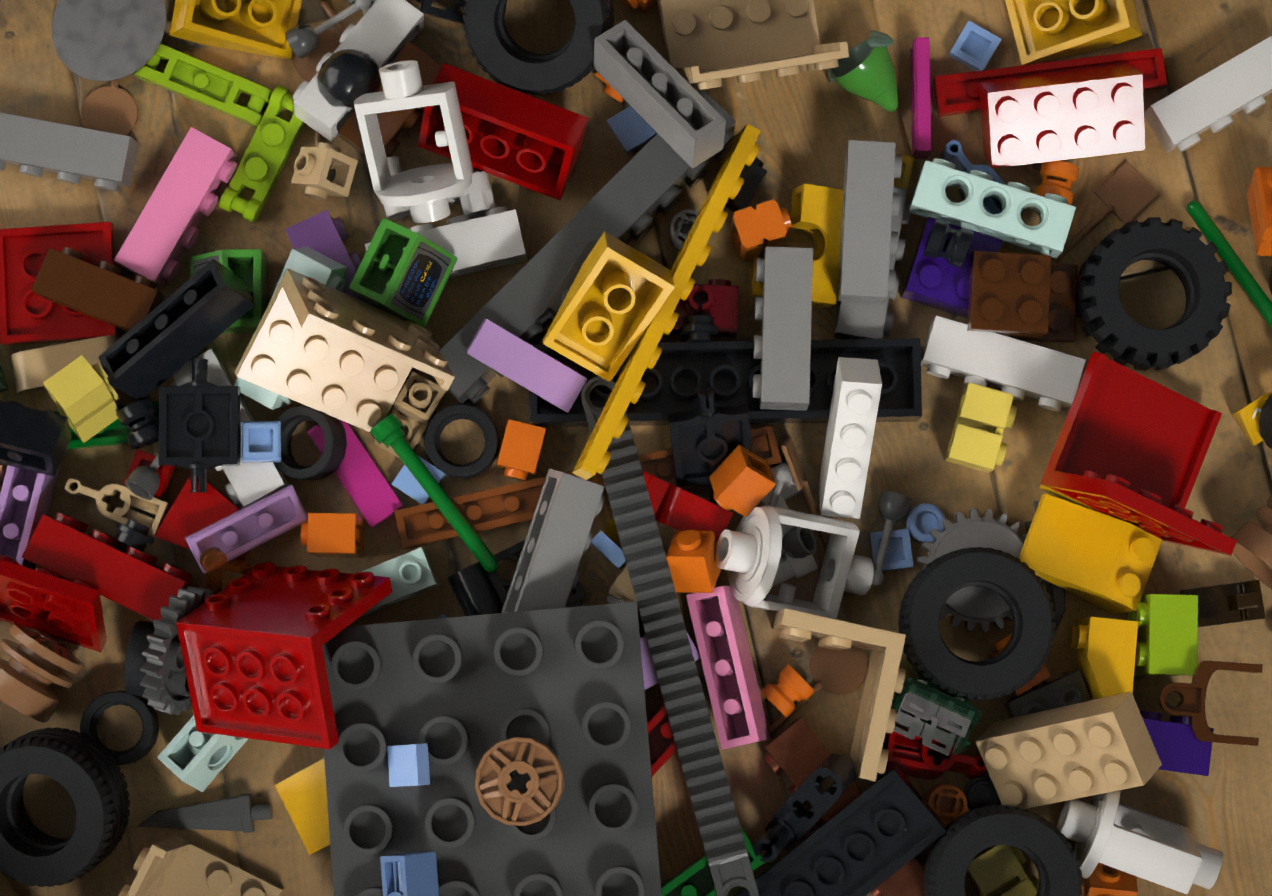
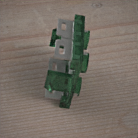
M908 677L904 682L901 693L894 695L891 705L892 709L897 710L896 722L909 728L908 731L894 726V732L911 740L915 736H920V738H923L922 745L946 756H949L954 742L956 745L952 754L957 755L967 749L971 744L967 741L973 725L975 726L979 722L983 710L974 707L973 703L963 696H950L937 690L936 685L926 679H913L911 677ZM932 739L946 745L945 749L931 743Z

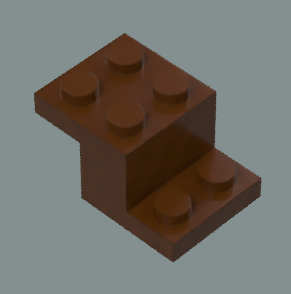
M986 251L971 252L967 331L996 332L1018 340L1075 342L1078 265L1051 263V256Z

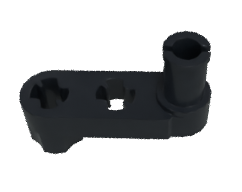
M832 753L773 815V819L765 829V834L755 842L753 847L756 856L763 850L766 851L760 859L761 861H774L783 849H788L796 841H799L855 781L857 774L855 762L851 757L846 754L838 755ZM806 800L812 804V808L808 811L802 806Z

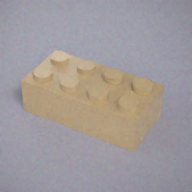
M1132 692L996 721L975 741L1002 805L1022 809L1144 786L1162 765Z

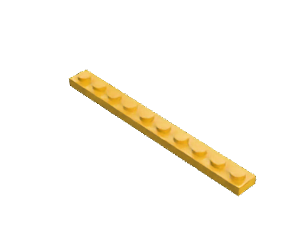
M748 123L737 133L671 268L675 288L632 349L572 472L584 480L593 477L596 472L602 474L608 465L612 453L607 451L612 438L619 439L629 420L628 417L624 416L630 402L636 404L645 388L646 383L641 381L646 368L653 369L661 355L662 348L657 345L663 333L669 335L675 326L679 314L674 312L679 300L685 301L692 291L696 280L691 278V275L696 265L701 267L706 261L712 248L707 242L713 231L716 233L720 231L728 216V212L723 209L729 198L734 199L744 183V178L740 177L744 165L750 166L759 152L760 145L756 144L761 130Z

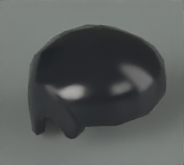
M355 49L341 50L322 63L317 76L319 92L334 107L345 106L355 109L354 101L358 97L366 93L379 91L382 84L379 73L380 68L376 61L365 52Z

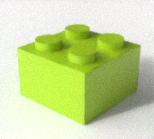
M1142 595L1141 601L1137 603V611L1128 612L1129 621H1138L1134 675L1193 676L1198 665V595Z

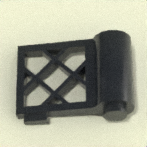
M525 540L495 554V558L498 562L505 559L518 562L520 557L515 554L522 551ZM477 562L447 578L465 616L502 612L507 597L504 587L510 588L511 583L501 580L496 571L492 573L487 572ZM579 580L573 589L575 594L567 599L566 608L582 606L580 600L584 599L586 594Z

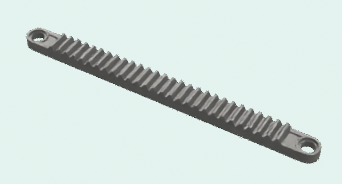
M594 377L583 387L581 393L582 404L590 433H592L603 408L595 407L591 403L590 393L598 386L607 387L612 392L616 384L613 380L608 382L601 377ZM628 421L620 438H612L607 449L612 455L602 473L715 890L717 896H727L732 888L742 886L749 891L750 896H759Z

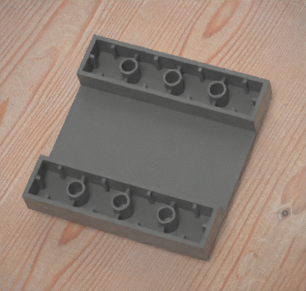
M637 602L347 626L322 645L339 742L334 747L324 749L334 896H383L380 856L436 851L439 896H662ZM514 737L535 738L549 745L559 756L565 772L564 792L557 806L541 821L527 826L506 825L492 818L481 806L475 790L476 770L483 755L495 744ZM428 743L430 785L390 787L387 746ZM514 770L512 772L514 779L509 782L510 788L512 790L519 788L523 793L527 792L526 783L531 780L529 774L520 775L517 770Z

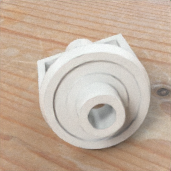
M415 60L385 65L379 69L383 91L363 94L354 101L374 192L384 205L409 206L412 220L415 223H429L444 219L451 214L448 197L466 190L472 183L473 166L455 82L423 86L419 65ZM440 105L445 130L436 131L435 140L438 147L449 146L452 163L418 167L391 176L377 113Z
M769 505L755 507L747 517L743 516L736 531L724 530L718 539L715 550L717 567L728 570L729 585L733 596L749 607L776 612L786 608L837 619L843 593L865 595L870 589L874 575L872 560L869 557L854 555L860 533L859 528L854 523ZM781 523L831 533L813 602L794 599L796 587L786 583H781L778 596L768 594L774 583L781 558Z
M1121 790L1093 795L1089 803L1078 799L1065 802L1057 828L1068 839L1076 841L1074 848L1075 857L1079 860V867L1082 871L1081 876L1084 879L1093 873L1098 863H1102L1184 894H1188L1192 884L1208 890L1215 884L1221 869L1223 853L1196 843L1190 828L1119 803Z

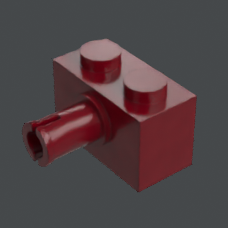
M725 279L708 280V285L694 284L685 301L680 299L674 312L679 314V317L670 334L680 335L679 327L683 326V317L707 315L713 316L714 325L718 326V334L711 335V337L736 338L740 287L731 286V281Z

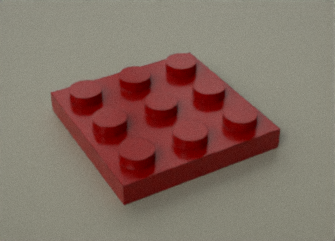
M111 222L0 229V344L7 346L80 341L102 336L119 335L117 327L41 298L31 291L49 248L62 252L65 246L86 255L84 261L98 266L99 261H104L115 266L114 225Z
M0 555L1 621L10 624L18 622L27 627L42 630L54 638L102 652L107 641L99 590H96L88 582L82 580L71 582L61 579L48 569L36 568L33 570L21 566L10 557Z

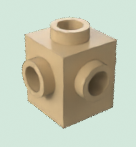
M319 142L317 147H301L294 163V174L291 183L304 188L305 196L320 201H326L327 196L348 197L358 160L340 153L341 149L328 143Z

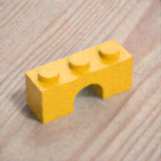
M804 183L792 190L790 219L793 228L806 231L815 243L812 273V308L826 309L836 305V301H838L843 190Z

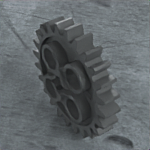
M190 585L187 586L186 590L180 588L177 597L170 596L169 607H161L162 618L160 621L155 619L153 621L154 634L147 635V640L150 644L148 649L142 652V655L147 657V661L140 668L141 672L146 673L140 682V686L146 687L143 697L149 699L148 706L154 707L155 710L171 715L172 713L180 715L181 710H189L191 697L176 622L205 603L207 597L214 595L213 591Z

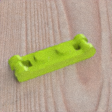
M160 44L155 54L143 67L133 73L136 78L144 82L167 89L256 128L263 117L260 115L265 103L269 104L272 91L262 85L163 44ZM160 60L168 61L163 73L156 70ZM241 92L251 96L246 108L237 104Z
M277 85L272 92L269 105L229 186L225 189L219 201V208L228 212L235 210L243 214V219L255 223L260 217L305 125L303 121L295 116L293 95L289 94V89ZM283 108L293 112L290 122L279 118ZM244 187L255 192L250 201L240 196Z

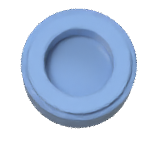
M920 504L908 513L906 529L909 528V535L914 540L922 543L932 542L934 538L929 532L932 529L939 530L940 532L944 531L941 521L945 519V516L933 504Z

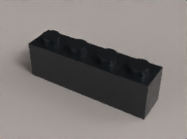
M212 259L99 356L102 367L108 375L109 384L139 401L146 398L255 306L244 279Z
M0 400V463L55 477L72 439L68 417L52 410L41 411L25 407L16 401L5 402Z

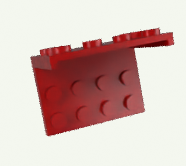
M1092 352L1040 484L1103 514L1131 523L1162 539L1164 542L1232 556L1237 540L1222 534L1224 531L1223 526L1205 519H1201L1200 522L1192 519L1194 513L1185 508L1222 413L1217 410H1211L1107 358V355L1103 353Z
M263 562L254 565L251 571L241 578L229 582V586L218 594L207 597L205 603L176 622L198 732L331 749L339 742L322 645L392 593L390 577L373 576L371 572L350 574L340 573V570L335 568L319 571L308 570L303 565L277 567L274 563Z

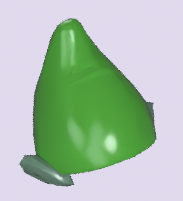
M870 30L872 37L849 50V57L838 59L839 67L827 69L829 82L835 81L841 88L853 95L871 101L888 112H893L898 108V93L895 70L887 47H890L894 40L886 33Z

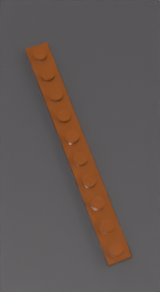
M773 425L750 430L752 452L766 460L770 466L781 464L782 461ZM672 448L638 455L642 471L677 486ZM572 470V471L563 472V473H566V474H569V475H572V476L581 478V477H579V476L573 474V473H572L573 470ZM597 472L587 480L605 486L602 474ZM546 476L450 499L476 533L532 521ZM604 487L602 493L604 496L603 504H607L610 502L608 499L606 488ZM434 502L394 511L403 550L460 537Z

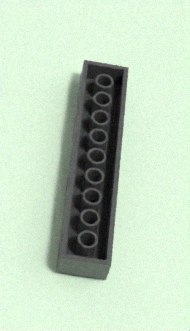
M700 90L698 93L726 120L723 150L692 169L657 133L440 350L442 356L448 360L447 364L455 376L448 392L460 404L467 405L469 402L473 405L477 404L489 392L488 383L497 374L501 378L504 377V375L465 353L485 318L528 344H537L545 335L542 332L543 328L551 320H554L557 314L545 304L589 239L597 243L605 231L625 244H628L632 239L636 242L640 241L653 227L651 224L653 218L659 212L663 215L667 214L680 200L678 197L680 191L686 185L690 188L694 187L707 173L705 167L713 158L720 161L728 153L732 145L731 142L735 138L734 129L736 121L704 90Z

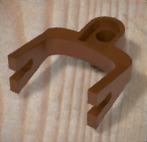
M1202 661L1195 668L1192 684L1169 683L1160 690L1158 695L1159 705L1168 714L1190 716L1191 732L1198 741L1258 746L1259 738L1212 733L1206 720L1205 698L1209 680L1216 670L1262 673L1263 664ZM1172 691L1176 692L1179 698H1181V702L1175 707L1171 706L1167 700L1168 694Z

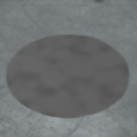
M59 0L52 20V39L55 50L62 62L71 71L89 80L112 81L131 75L143 67L160 46L166 28L167 14L164 0Z

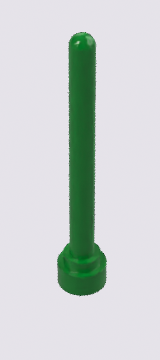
M1196 200L1190 201L1186 206L1188 214L1208 242L1212 241L1219 249L1216 253L1222 261L1225 260L1231 274L1272 329V302L1201 203Z
M395 413L384 418L370 430V433L379 444L384 443L387 448L392 447L487 572H495L499 567L498 560L404 439L406 434L402 430L404 424Z

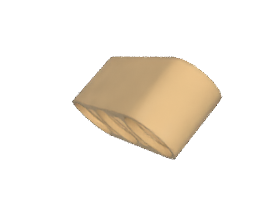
M102 336L12 354L11 360L17 394L27 395L47 392L43 382L81 355L91 366L98 363L102 367L99 356L122 336Z

